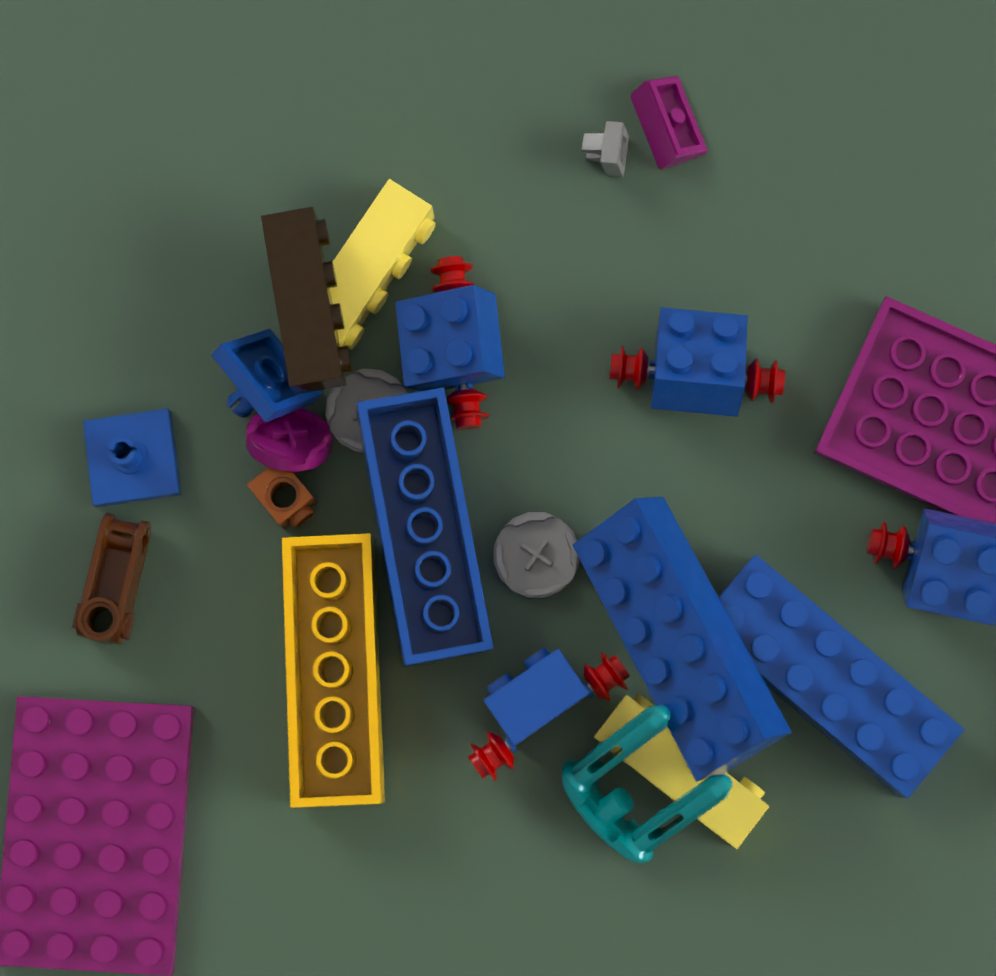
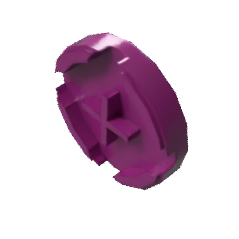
M299 409L266 423L259 414H256L251 418L246 427V449L252 458L264 466L280 471L300 472L314 469L326 462L332 452L333 433L331 435L329 432L330 426L323 418L305 409Z

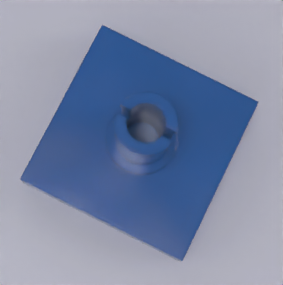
M271 329L220 344L211 354L213 359L237 387V390L227 398V405L230 408L239 401L238 406L232 411L239 417L246 418L255 409L266 423L314 404L323 394L320 390L294 394L289 386L283 345Z
M168 408L83 421L93 506L104 507L182 495L172 414Z

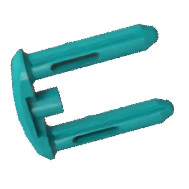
M663 705L649 706L606 740L599 743L580 760L569 759L563 764L561 783L565 794L589 828L622 857L637 863H647L651 860L654 854L653 849L726 799L732 788V780L729 776L725 774L710 775L669 806L661 809L641 826H638L633 819L626 822L623 818L634 806L633 800L626 790L618 787L606 796H603L596 788L600 777L666 728L671 715L669 709ZM616 745L621 747V749L605 761L601 762L598 760ZM676 814H681L680 817L675 819L666 827L659 828V826H661L663 823L668 821Z

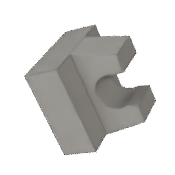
M606 121L604 133H584L582 151L587 153V161L600 162L607 176L624 177L629 135L623 122Z

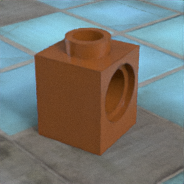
M268 467L246 484L284 530L290 525L294 529L300 527L315 513L311 508L318 502L292 471H280ZM283 487L295 488L296 499L294 503L286 508L277 507L275 504L277 491Z

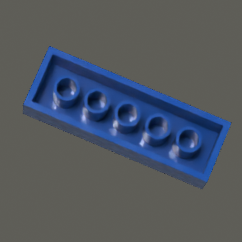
M444 387L357 402L356 417L402 666H413L494 649Z
M664 497L633 499L572 545L656 706L663 705L669 709L671 716L667 727L696 782L704 780L710 775L725 774L791 733L787 722Z
M756 554L749 559L718 596L766 686L897 797L908 799L965 730Z

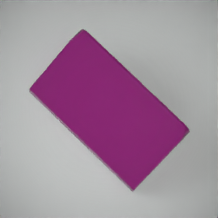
M678 76L646 80L631 93L632 103L659 169L670 168L705 155L708 152Z

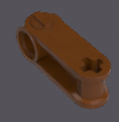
M106 513L103 516L81 603L77 604L72 628L76 629L77 636L89 638L101 644L121 645L125 639H130L135 614H132L151 535V523L149 521L143 520L140 524L118 520L114 514ZM120 534V535H124V536H129V537H131V538H126V537L117 536V535ZM104 610H110L113 616L111 627L107 631L98 632L95 628L96 616Z

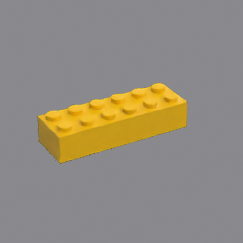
M371 533L282 538L290 808L384 803L385 788L375 539Z

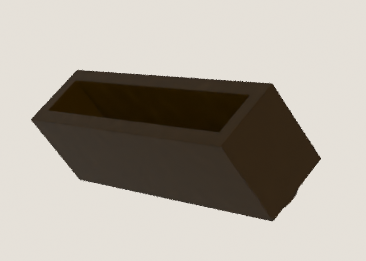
M313 206L261 216L289 386L295 395L346 386L345 372H351L352 365L348 346H340L337 330L345 329L341 305L340 303H332L330 288L337 287V279L333 261L325 262L323 246L330 245L326 220H318Z

